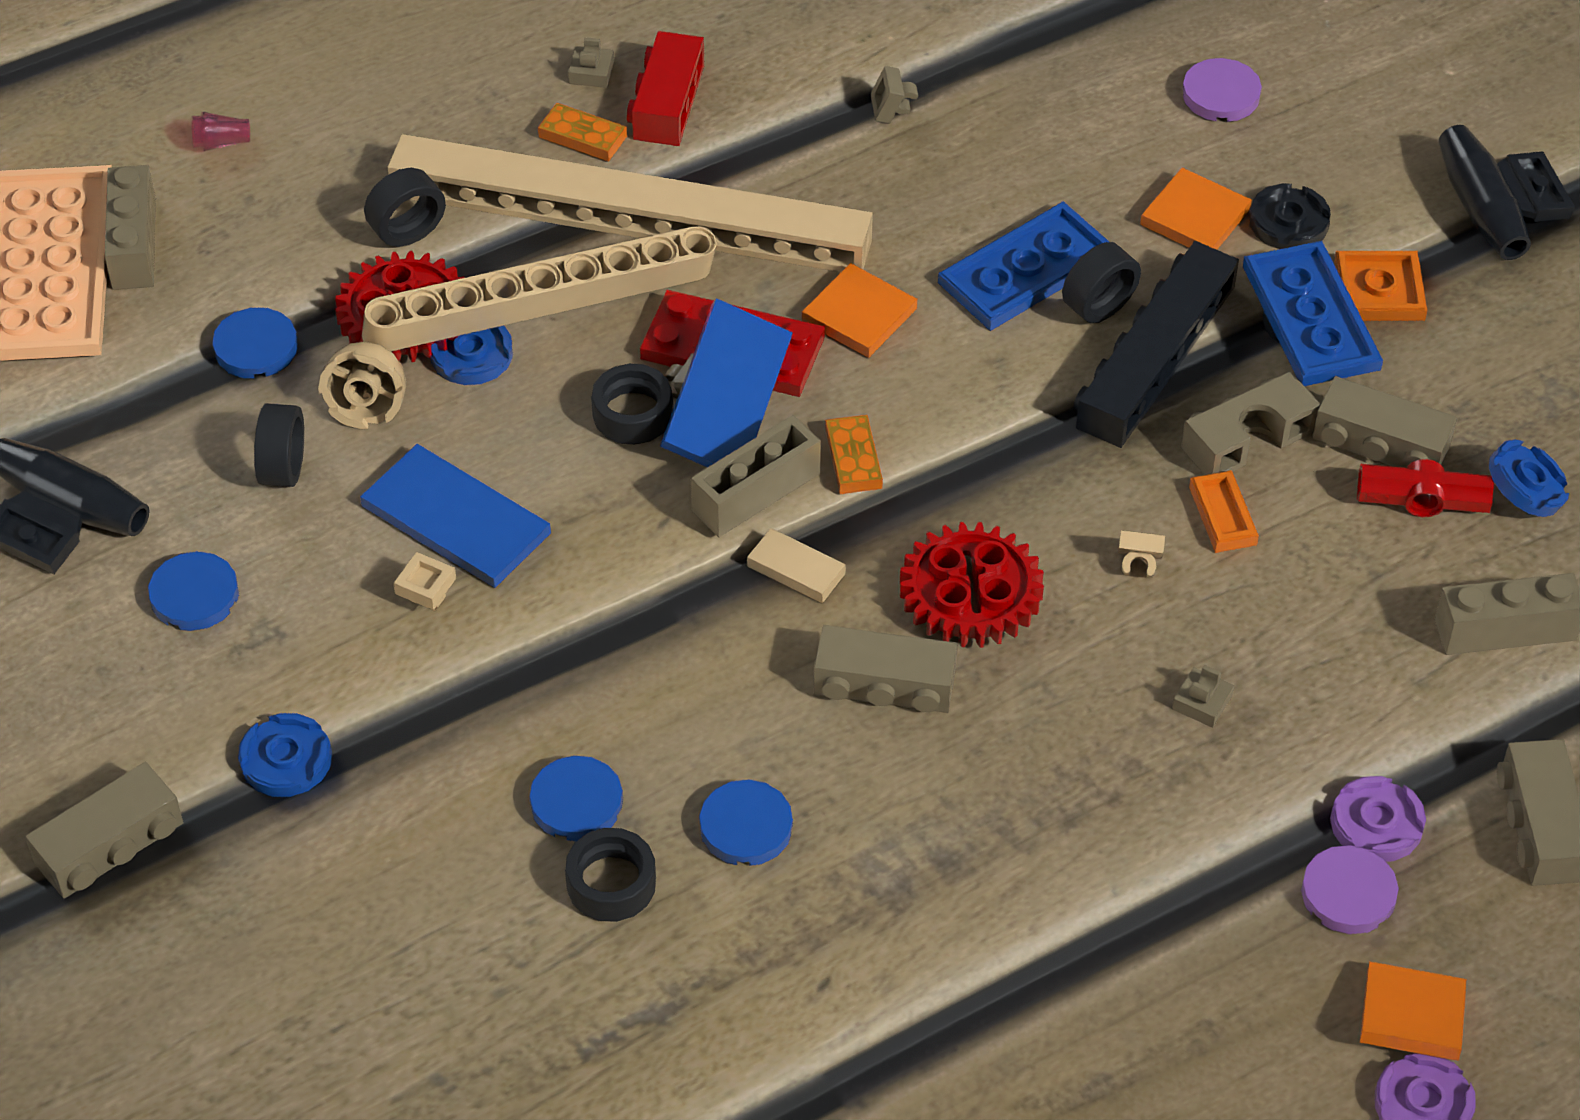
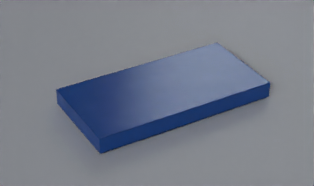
M1063 201L939 272L938 284L991 331L1063 289L1064 281L1076 262L1093 247L1109 241Z
M1322 241L1244 256L1242 267L1297 379L1304 386L1332 381L1335 376L1347 378L1382 369L1383 359Z
M716 298L711 305L660 447L708 468L755 439L793 333Z
M416 444L360 496L362 507L493 588H496L551 534L550 523L419 444Z

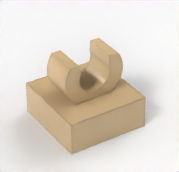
M1121 530L1118 554L1126 555L1122 562L1123 574L1129 575L1131 563L1136 559H1142L1148 566L1146 577L1152 578L1156 571L1155 558L1162 559L1165 536Z
M416 552L393 583L395 594L436 611L445 599L446 592L456 580V572L454 567Z

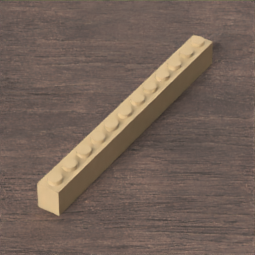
M402 134L388 165V175L399 169L410 167L424 170L444 194L447 206L636 238L700 226L707 228L715 235L717 241L715 251L842 272L850 263L864 269L872 242L873 212ZM415 196L411 199L418 200L420 196Z

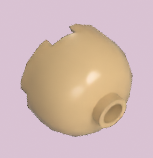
M371 342L350 343L337 350L324 366L320 375L318 391L319 394L322 393L324 401L330 407L328 412L333 418L346 426L368 429V423L380 424L385 420L386 423L390 422L400 410L406 389V377L403 366L395 355L383 346Z

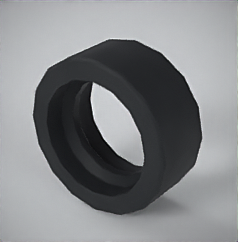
M413 167L399 169L385 176L373 187L366 198L364 206L365 219L379 238L387 245L395 247L411 245L425 238L441 221L446 208L445 196L424 170ZM415 196H420L415 205L406 213L397 218L390 219L394 211L403 202Z
M1115 242L1101 243L1085 253L1071 268L1062 289L1063 301L1088 323H1100L1117 313L1132 297L1141 277L1140 264Z
M629 363L619 365L601 374L593 385L591 396L592 415L596 428L606 438L620 444L637 445L650 442L666 431L673 412V396L668 379L659 370L644 364ZM628 393L644 394L652 397L657 402L654 408L637 415L620 414L607 406L614 398Z
M265 403L260 410L255 432L254 467L256 479L262 485L294 487L300 476L304 453V417L302 409L297 405Z
M602 828L589 832L574 843L566 857L565 875L567 891L572 904L585 916L598 921L610 922L628 919L646 908L655 893V858L649 844L636 833L623 828ZM611 857L622 858L632 862L639 870V877L637 881L626 889L616 892H601L589 887L584 882L583 872L593 862Z

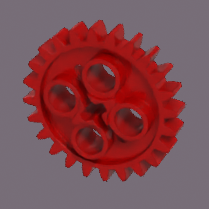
M395 251L392 252L390 261L385 262L379 255L375 256L376 265L373 267L362 262V274L349 272L350 283H341V295H336L335 297L337 308H335L337 323L340 325L342 337L348 336L349 344L363 342L364 311L366 305L375 298L465 277H458L457 267L455 266L446 269L445 259L443 258L432 264L430 253L424 254L418 260L415 259L413 251H409L405 259H400ZM458 336L447 339L454 341L455 338H458ZM446 339L391 352L398 361L402 355H408L410 361L415 362L417 353L420 352L426 357L431 358L432 344L436 343L438 349L446 351L447 343Z
M960 522L958 532H952L948 526L943 525L941 537L927 532L926 544L915 541L913 544V554H905L904 567L900 568V598L905 599V613L914 612L913 624L915 626L927 622L926 635L931 636L940 630L943 632V641L949 642L953 636L959 637L960 646L964 648L969 638H975L977 645L983 648L985 637H991L999 645L1002 644V632L1005 631L1015 638L1018 636L1019 625L1024 627L1030 626L1031 615H1038L1040 601L1043 600L1044 572L1038 569V556H1028L1029 544L1025 543L1015 546V533L1006 536L1004 539L1001 538L1000 526L994 527L990 533L984 532L982 522L977 523L974 531H968L964 522ZM965 555L971 558L973 589L977 593L976 605L979 613H974L972 610L971 584L969 577L966 575L967 563Z

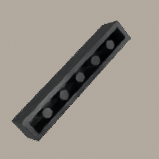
M1197 241L1192 243L1185 254L1179 253L1171 267L1170 275L1166 280H1159L1153 291L1150 303L1147 306L1142 305L1138 309L1132 328L1128 333L1123 331L1119 335L1111 357L1108 360L1103 358L1100 361L1090 386H1083L1078 392L1074 402V409L1078 410L1076 429L1122 448L1235 288L1238 258Z

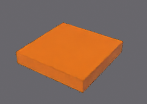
M1181 168L1143 212L1140 225L1188 248L1194 241L1218 250L1250 211L1252 199L1185 168Z
M1418 251L1335 252L1334 265L1363 321H1425L1427 306Z
M850 263L802 311V321L825 326L826 335L870 358L917 309L918 299Z
M1369 961L1360 1043L1459 1061L1462 1050L1467 979Z

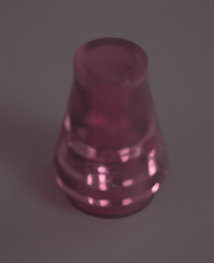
M208 112L192 116L193 148L203 147V151H208L238 143L250 142L249 119H239Z

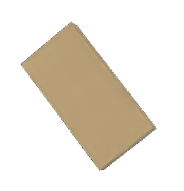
M772 528L769 529L747 557V567L820 603L826 600L843 578L846 571V564Z

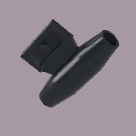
M1451 126L1440 135L1439 145L1449 180L1475 228L1502 259H1517L1523 256L1531 246L1523 216L1532 218L1533 222L1571 218L1575 206L1543 151L1509 154L1505 159L1496 163L1490 152L1466 126Z
M7 438L0 439V477L21 491V493L10 499L5 498L0 504V549L55 575L80 542L79 536L82 523L128 536H136L144 529L149 518V506L108 476L52 450Z

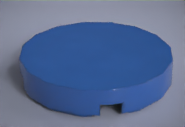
M247 308L234 312L221 321L214 331L212 344L218 364L229 374L241 378H254V374L265 373L267 377L287 367L295 357L297 352V334L292 321L281 312L269 308Z
M505 325L460 335L454 341L446 339V351L438 349L436 343L431 345L432 355L430 360L437 374L449 382L461 385L483 384L496 379L508 369L513 358L512 338Z
M1517 439L1505 441L1489 459V470L1494 483L1511 503L1528 514L1539 517L1554 515L1569 497V493L1564 491V487L1567 485L1565 474L1558 464L1542 449L1535 446L1528 449L1521 446L1524 441Z
M198 551L179 554L165 561L153 573L148 585L151 608L158 619L168 626L169 622L173 625H178L180 630L187 631L206 629L223 621L230 614V608L234 602L237 603L239 597L236 573L230 564L215 554Z
M279 713L270 716L269 721L262 723L260 726L256 723L248 729L240 742L238 759L245 781L256 791L272 797H292L309 791L323 780L331 767L332 749L328 736L322 730L321 725L314 719L298 713Z
M574 755L557 759L541 769L532 781L529 796L530 806L535 822L545 833L554 837L555 834L566 836L567 841H578L589 832L602 828H612L617 821V815L622 810L623 790L618 775L609 765L593 757Z
M749 779L731 781L715 789L704 801L699 815L702 841L710 853L725 863L737 865V861L749 862V866L760 865L777 857L789 844L793 827L791 806L783 794L767 783Z

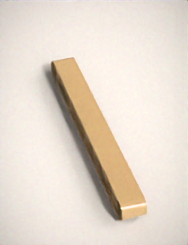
M700 226L688 227L378 297L366 305L362 331L363 342L379 344L389 351H395L698 281L710 273L717 245L716 237L707 228Z

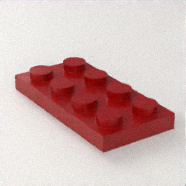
M666 290L640 347V359L670 367L674 364L683 366L690 355L695 352L714 300ZM735 306L793 333L773 391L800 397L824 341L825 326Z

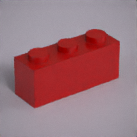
M658 31L654 45L647 46L644 58L645 72L638 73L635 87L637 97L636 100H629L627 123H632L633 140L680 146L704 69V37Z

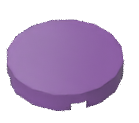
M1225 58L1206 59L1194 64L1186 72L1183 82V98L1185 104L1193 113L1207 120L1217 121V117L1227 118V122L1238 121L1249 116L1258 107L1262 86L1259 76L1249 66L1239 61Z
M1368 776L1351 781L1340 790V794L1334 801L1330 820L1333 834L1342 846L1351 845L1368 849L1386 862L1409 855L1420 844L1426 816L1424 806L1413 790L1405 785L1401 788L1393 784L1390 778Z
M1347 845L1331 847L1318 853L1306 867L1301 892L1305 907L1311 915L1314 912L1318 918L1322 919L1321 924L1334 931L1358 934L1368 933L1378 928L1379 923L1385 921L1386 918L1388 920L1394 911L1399 887L1394 871L1383 858L1368 849Z
M1418 1053L1405 1055L1404 1059L1398 1060L1394 1064V1061L1388 1064L1377 1082L1375 1088V1110L1380 1120H1472L1474 1116V1088L1471 1082L1468 1084L1467 1080L1462 1076L1463 1071L1454 1062L1445 1058Z

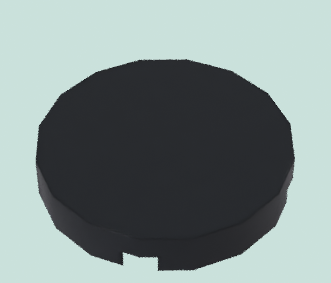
M1281 183L1266 187L1256 194L1249 212V226L1257 238L1277 249L1318 242L1325 238L1329 230L1330 207L1324 197L1311 188L1302 186V190L1292 188V184Z

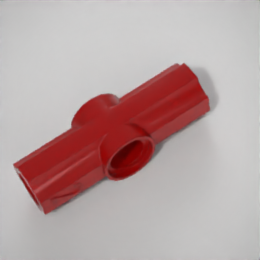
M1429 459L1414 461L1407 468L1360 464L1357 500L1358 502L1406 506L1409 513L1418 517H1432L1441 513L1443 509L1490 513L1494 481L1491 475L1444 471L1440 463Z

